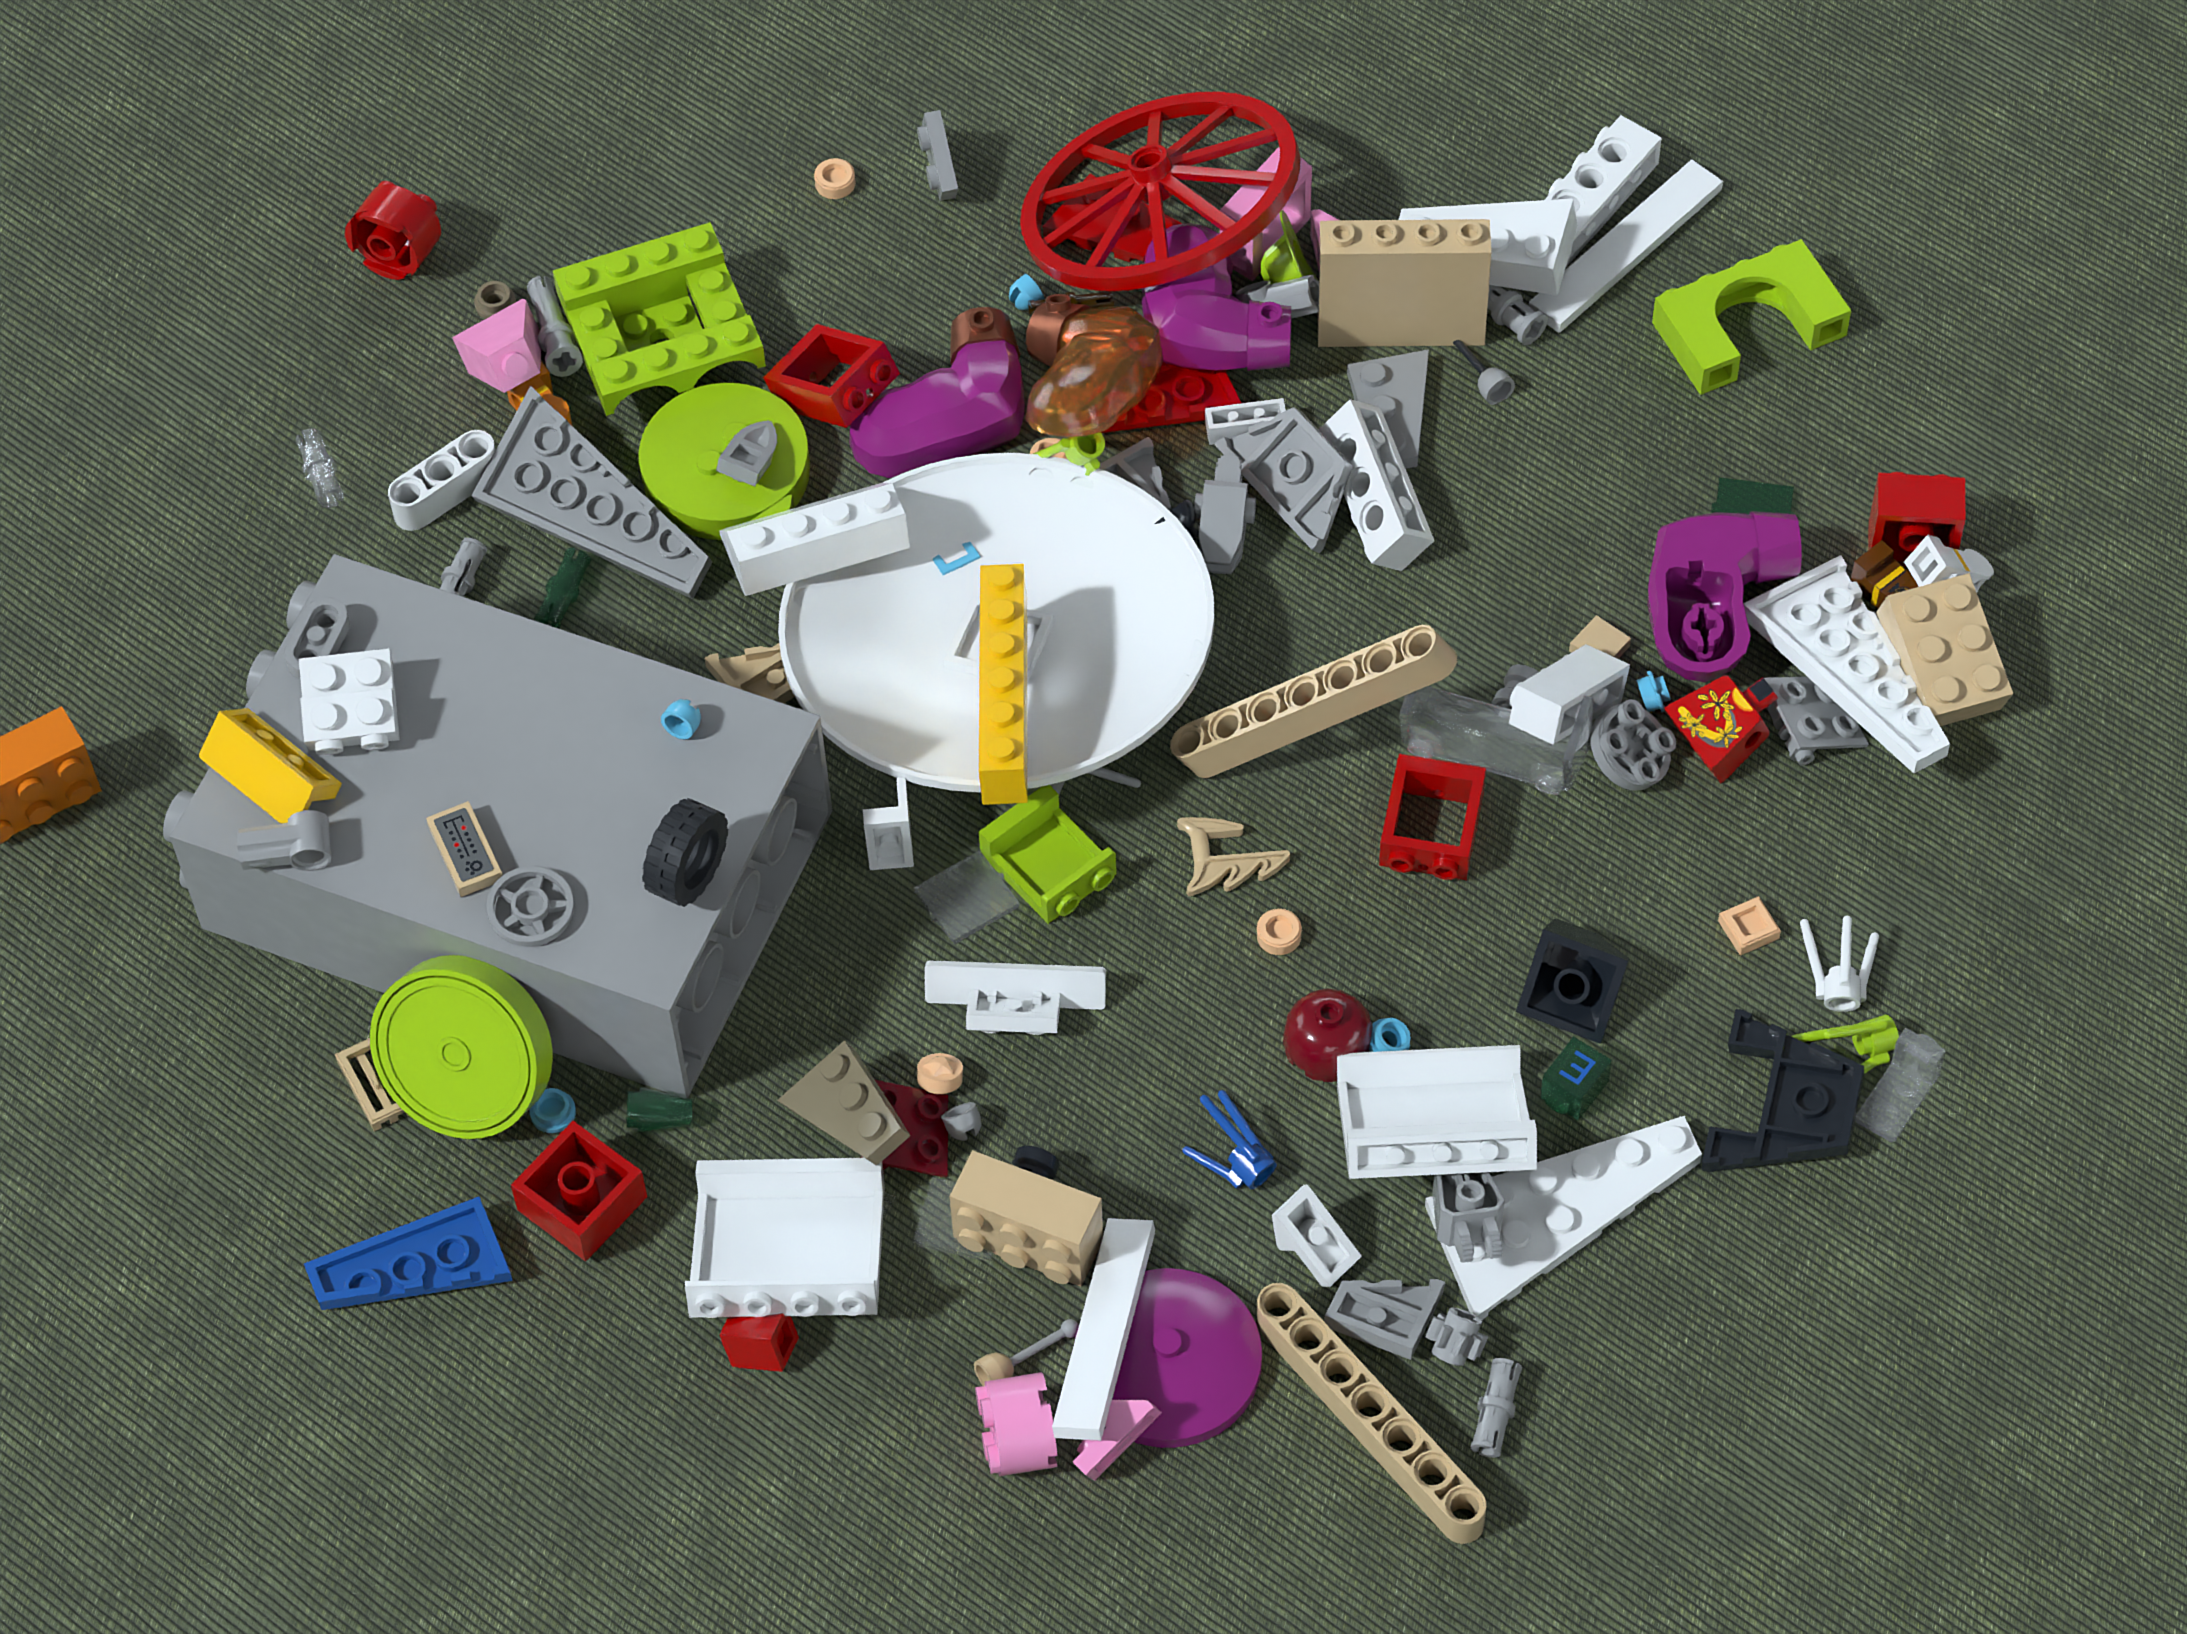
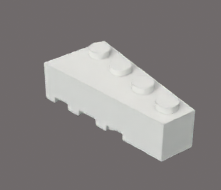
M1573 199L1401 209L1398 220L1490 219L1491 266L1489 285L1558 295L1577 229Z

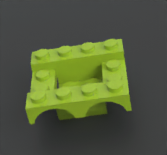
M711 222L552 270L556 292L568 322L573 329L574 337L606 416L614 414L617 405L636 391L654 386H668L677 390L678 393L694 389V385L703 374L727 362L747 361L755 364L757 368L766 366L763 344L751 316L746 314L725 264L723 250ZM688 289L696 305V308L698 310V313L701 317L705 329H702V326L699 322L697 314L689 298ZM659 339H669L660 343L653 344L655 341Z

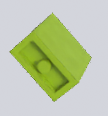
M1050 785L1040 787L1028 796V803L1016 804L979 831L980 855L1047 924L1060 915L1066 916L1073 912L1083 898L1094 890L1101 891L1106 888L1116 875V853L1110 847L1102 851L1059 808V794Z

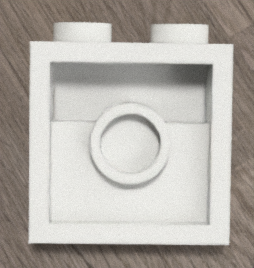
M389 648L299 659L304 743L309 751L316 750V754L333 755L343 752V747L354 745H361V748L366 750H376L388 747L389 741L400 740L392 653Z

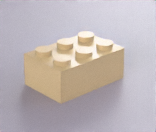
M1970 573L1891 594L1885 598L1876 612L1879 621L1901 658L1900 667L1906 676L1911 675L1917 686L1915 693L1922 705L1930 708L1940 726L2002 709L2013 695V691Z
M972 1150L949 1196L954 1239L971 1251L981 1252L985 1250L998 1255L1004 1262L1013 1267L1024 1268L1027 1266L1043 1272L1048 1279L1056 1283L1067 1284L1069 1282L1082 1287L1103 1239L1101 1198Z

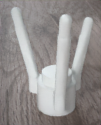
M1848 915L1844 916L1840 966L1830 968L1829 974L1824 977L1809 922L1807 919H1802L1800 926L1816 983V999H1824V1005L1829 1010L1838 1012L1856 1010L1860 1007L1861 1002L1866 1001V986L1877 949L1878 933L1874 932L1870 935L1858 976L1856 975V969L1851 967L1852 918Z

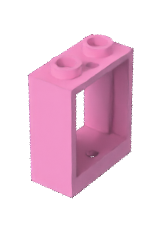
M1279 147L1257 171L1276 173L1280 159ZM1300 158V172L1294 191L1282 209L1287 214L1295 234L1311 218L1312 166L1307 164L1303 158ZM1243 185L1220 211L1237 222L1260 200L1268 187ZM1280 213L1253 240L1230 255L1234 271L1252 281L1261 273V261L1265 251L1284 234Z

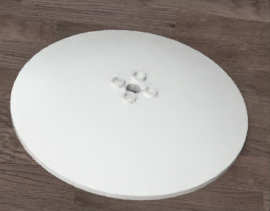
M1024 453L979 454L931 463L902 473L884 482L893 484L906 513L910 548L786 584L779 611L778 629L783 667L788 683L802 709L819 715L822 733L849 755L874 769L896 778L904 777L906 781L919 785L952 791L981 792L979 779L980 565L1024 564L1027 589V789L1066 781L1109 764L1141 745L1168 722L1193 691L1204 670L1212 645L1215 625L1214 595L1210 575L1203 556L1189 532L1165 506L1138 486L1098 468L1090 473L1089 476H1086L1084 466L1073 464L1068 459L1052 456L1042 458L1038 454ZM1162 517L1166 520L1160 524H1154ZM971 542L979 553L980 558L946 575H942L933 558L940 555L945 564H948L967 555L968 553L962 544Z

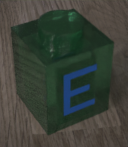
M1573 1036L1544 1073L1540 1097L1555 1112L1563 1115L1568 1114L1579 1121L1609 1082L1612 1059Z

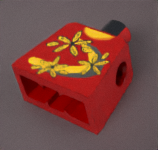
M1727 675L1674 701L1664 709L1677 729L1721 784L1769 736L1770 731L1758 713L1776 701L1778 697L1763 677L1741 692Z

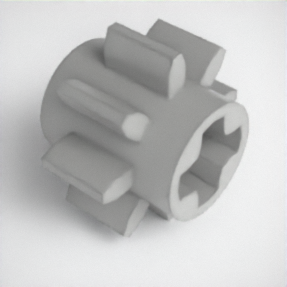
M1454 1307L1449 1308L1447 1315L1439 1313L1437 1317L1434 1316L1425 1336L1435 1341L1431 1351L1433 1355L1456 1366H1464L1467 1358L1475 1361L1476 1357H1480L1488 1339L1487 1335L1478 1332L1482 1324L1480 1318L1468 1311Z

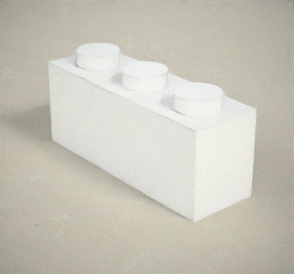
M1585 644L1516 685L1510 697L1512 711L1509 724L1554 745L1596 719L1607 709L1622 702L1630 664Z

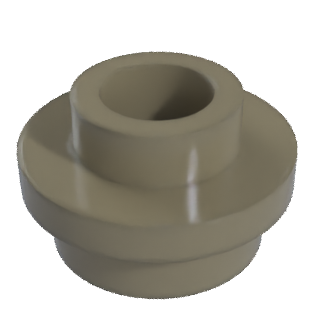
M500 281L484 283L478 289L474 299L475 309L484 319L516 303L514 292L505 283Z

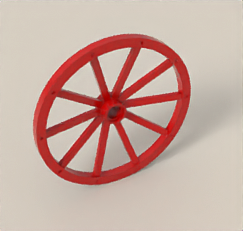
M1193 92L1152 100L1119 112L1089 128L1063 147L1044 166L1031 184L1024 199L1020 218L1021 233L1030 256L1036 265L1044 273L1064 284L1095 291H1123L1168 283L1199 272L1235 253L1253 240L1277 217L1292 195L1298 181L1301 158L1299 147L1290 124L1284 116L1269 104L1250 96L1229 92ZM1209 115L1167 150L1161 145L1163 121L1186 116ZM1230 116L1251 121L1265 129L1185 153ZM1148 126L1147 145L1137 149L1131 155L1103 147L1130 132ZM1276 140L1280 147V159L1276 173L1192 166ZM1086 158L1125 169L1117 173L1057 188L1063 179ZM1179 180L1265 186L1268 189L1250 211L1235 222ZM1115 187L1042 239V218L1047 205ZM1174 195L1223 232L1195 248L1169 257L1163 201ZM1127 197L1086 265L1072 262L1051 250ZM1141 201L1149 203L1155 261L1126 267H1102Z

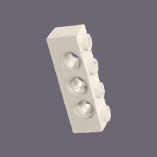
M1622 115L1610 128L1605 126L1600 131L1592 148L1587 153L1582 152L1578 155L1571 171L1564 179L1558 178L1553 183L1545 199L1574 200L1577 229L1566 267L1659 164L1661 137Z
M1350 399L1319 430L1353 465L1343 494L1351 511V519L1356 525L1364 544L1367 558L1371 564L1402 571L1434 542V538L1381 408Z

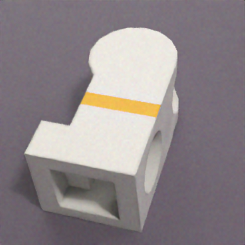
M1927 535L1904 561L1919 587L1970 573L1977 593L1980 586L1994 574L1991 564L1977 551L1972 549L1961 551L1946 547L1940 538Z

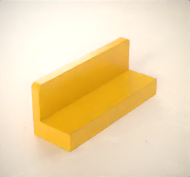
M249 708L219 711L199 753L201 760L279 823H287L291 815L308 810L313 801L335 799L342 785L339 780Z

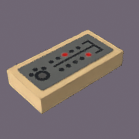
M469 801L426 818L429 830L460 897L489 887L503 876Z

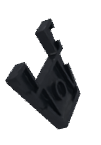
M1736 1009L1728 1042L1729 1053L1774 1059L1758 1133L1710 1126L1702 1158V1170L1714 1172L1847 1155L1849 1153L1864 1080V1066L1816 1043L1811 1042L1808 1045L1787 1035V1030L1775 1024H1771L1769 1027L1752 1019L1751 1013Z

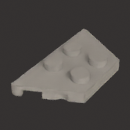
M1295 407L1277 414L1270 421H1260L1249 426L1248 432L1231 439L1227 437L1218 439L1214 445L1223 455L1231 453L1233 455L1236 454L1237 457L1239 456L1242 465V475L1308 547L1319 554L1324 549L1353 465L1305 414Z

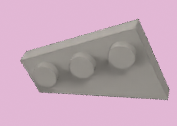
M1429 350L1347 364V376L1354 400L1381 408L1405 469L1418 466Z

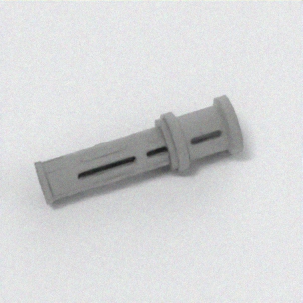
M536 276L529 281L527 291L531 297L541 328L538 335V343L542 351L546 352L545 365L549 372L555 376H569L581 367L583 363L582 353L574 345L576 339L572 327L564 321L552 280L544 276L545 287H543L541 277Z
M1489 285L1487 308L1491 311L1493 321L1498 325H1506L1517 334L1518 341L1523 345H1529L1536 341L1547 326V315L1542 311L1535 312L1523 302V297L1518 292L1505 291L1500 286Z

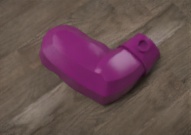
M1192 223L1173 225L1166 229L1169 257L1195 248L1219 235V233L1204 225ZM1153 240L1147 248L1143 264L1155 261ZM1230 255L1184 278L1142 288L1141 304L1143 316L1156 356L1166 364L1186 369L1220 371L1247 368V371L1290 367L1291 306L1249 300L1248 304L1233 297L1231 284L1233 263Z
M1751 511L1750 514L1716 512L1685 517L1664 525L1659 529L1649 576L1647 606L1656 648L1666 667L1687 680L1699 682L1716 680L1736 667L1745 655L1751 637L1743 605L1744 585L1752 581L1755 584L1797 577L1800 574L1802 561L1799 521L1795 514Z

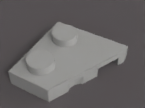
M1430 1279L1429 1286L1402 1287L1401 1280H1382L1378 1283H1369L1365 1280L1342 1281L1325 1314L1324 1322L1331 1330L1411 1360L1443 1294L1445 1282L1439 1279Z

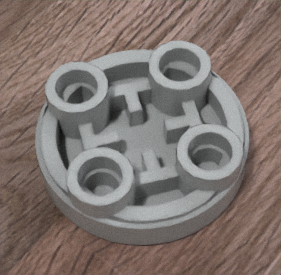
M1630 699L1612 706L1596 718L1591 729L1590 741L1593 756L1601 771L1616 785L1627 790L1639 791L1656 784L1666 775L1670 766L1671 752L1676 748V738L1671 730L1662 727L1658 720L1645 710L1638 701Z

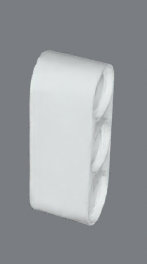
M482 430L466 432L395 479L389 486L388 497L396 524L404 530H419L470 497L496 451L492 436Z

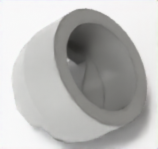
M974 1102L953 1107L941 1117L946 1130L956 1140L966 1141L967 1136L965 1132L970 1130L976 1136L981 1128V1116Z

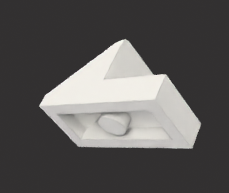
M1303 1185L1272 1214L1276 1245L1279 1250L1295 1251L1323 1287H1331L1362 1257L1308 1185Z

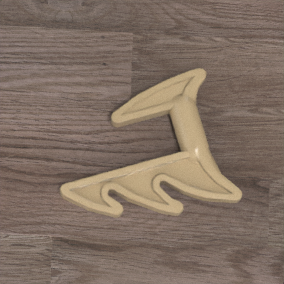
M1196 817L1179 818L1177 821L1178 829L1188 833L1191 839L1194 874L1187 886L1186 894L1188 896H1194L1209 890L1218 884L1228 873L1231 874L1223 884V889L1226 892L1238 887L1259 868L1261 869L1258 872V880L1264 881L1276 874L1290 860V852L1288 850L1211 856L1208 839L1240 837L1243 835V825L1222 819Z

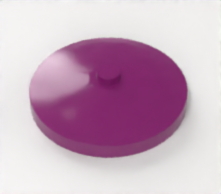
M1174 1268L1145 1271L1112 1400H1148L1162 1412L1134 1441L1135 1443L1160 1448H1175L1197 1444L1220 1434L1244 1413L1256 1393L1262 1369L1261 1339L1257 1325L1246 1305L1229 1288L1203 1274Z

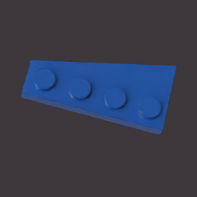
M480 1197L473 1198L304 1263L321 1310L513 1281Z

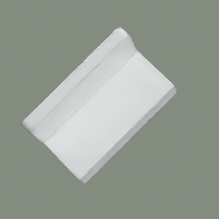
M904 777L896 778L898 792L897 807L863 809L870 870L914 867L911 822L906 779Z

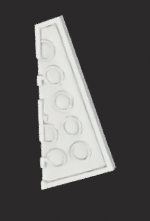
M1841 555L1743 603L1748 623L1910 771L1916 773L1947 757L1950 746L1948 739L1930 708L1922 705L1915 693L1917 686L1911 675L1906 676L1900 667L1901 658L1876 614L1869 611L1862 601V590L1856 581L1852 582L1846 573L1847 564Z
M1685 1116L1537 1162V1170L1509 1171L1493 1176L1492 1179L1505 1201L1502 1227L1499 1233L1502 1243V1257L1490 1259L1484 1242L1473 1243V1261L1461 1263L1455 1246L1449 1247L1441 1243L1469 1312L1483 1320L1488 1316L1490 1310L1505 1299L1509 1301L1522 1291L1523 1286L1540 1274L1550 1272L1601 1235L1602 1230L1616 1219L1620 1218L1622 1220L1633 1212L1635 1206L1654 1192H1661L1701 1162L1702 1153ZM1433 1196L1426 1198L1425 1207L1436 1231Z

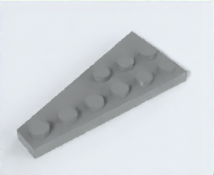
M530 386L471 496L481 504L693 599L712 564L711 559Z

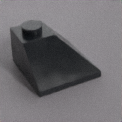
M1555 918L1542 931L1516 1012L1601 1044L1630 959L1597 933Z

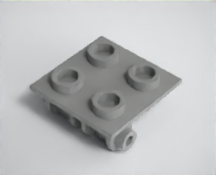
M1807 676L1764 678L1778 697L1766 709H1768L1773 719L1774 727L1779 730L1780 738L1787 740L1785 745L1789 750L1791 760L1797 761L1799 765H1807L1814 760L1815 756L1813 753L1816 749L1860 748L1869 745L1858 722Z

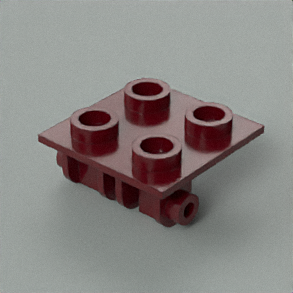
M875 1080L911 1135L882 1161L883 1175L884 1169L894 1167L946 1178L948 1176V1131L941 1117L948 1111V1095L934 1094L923 1089Z

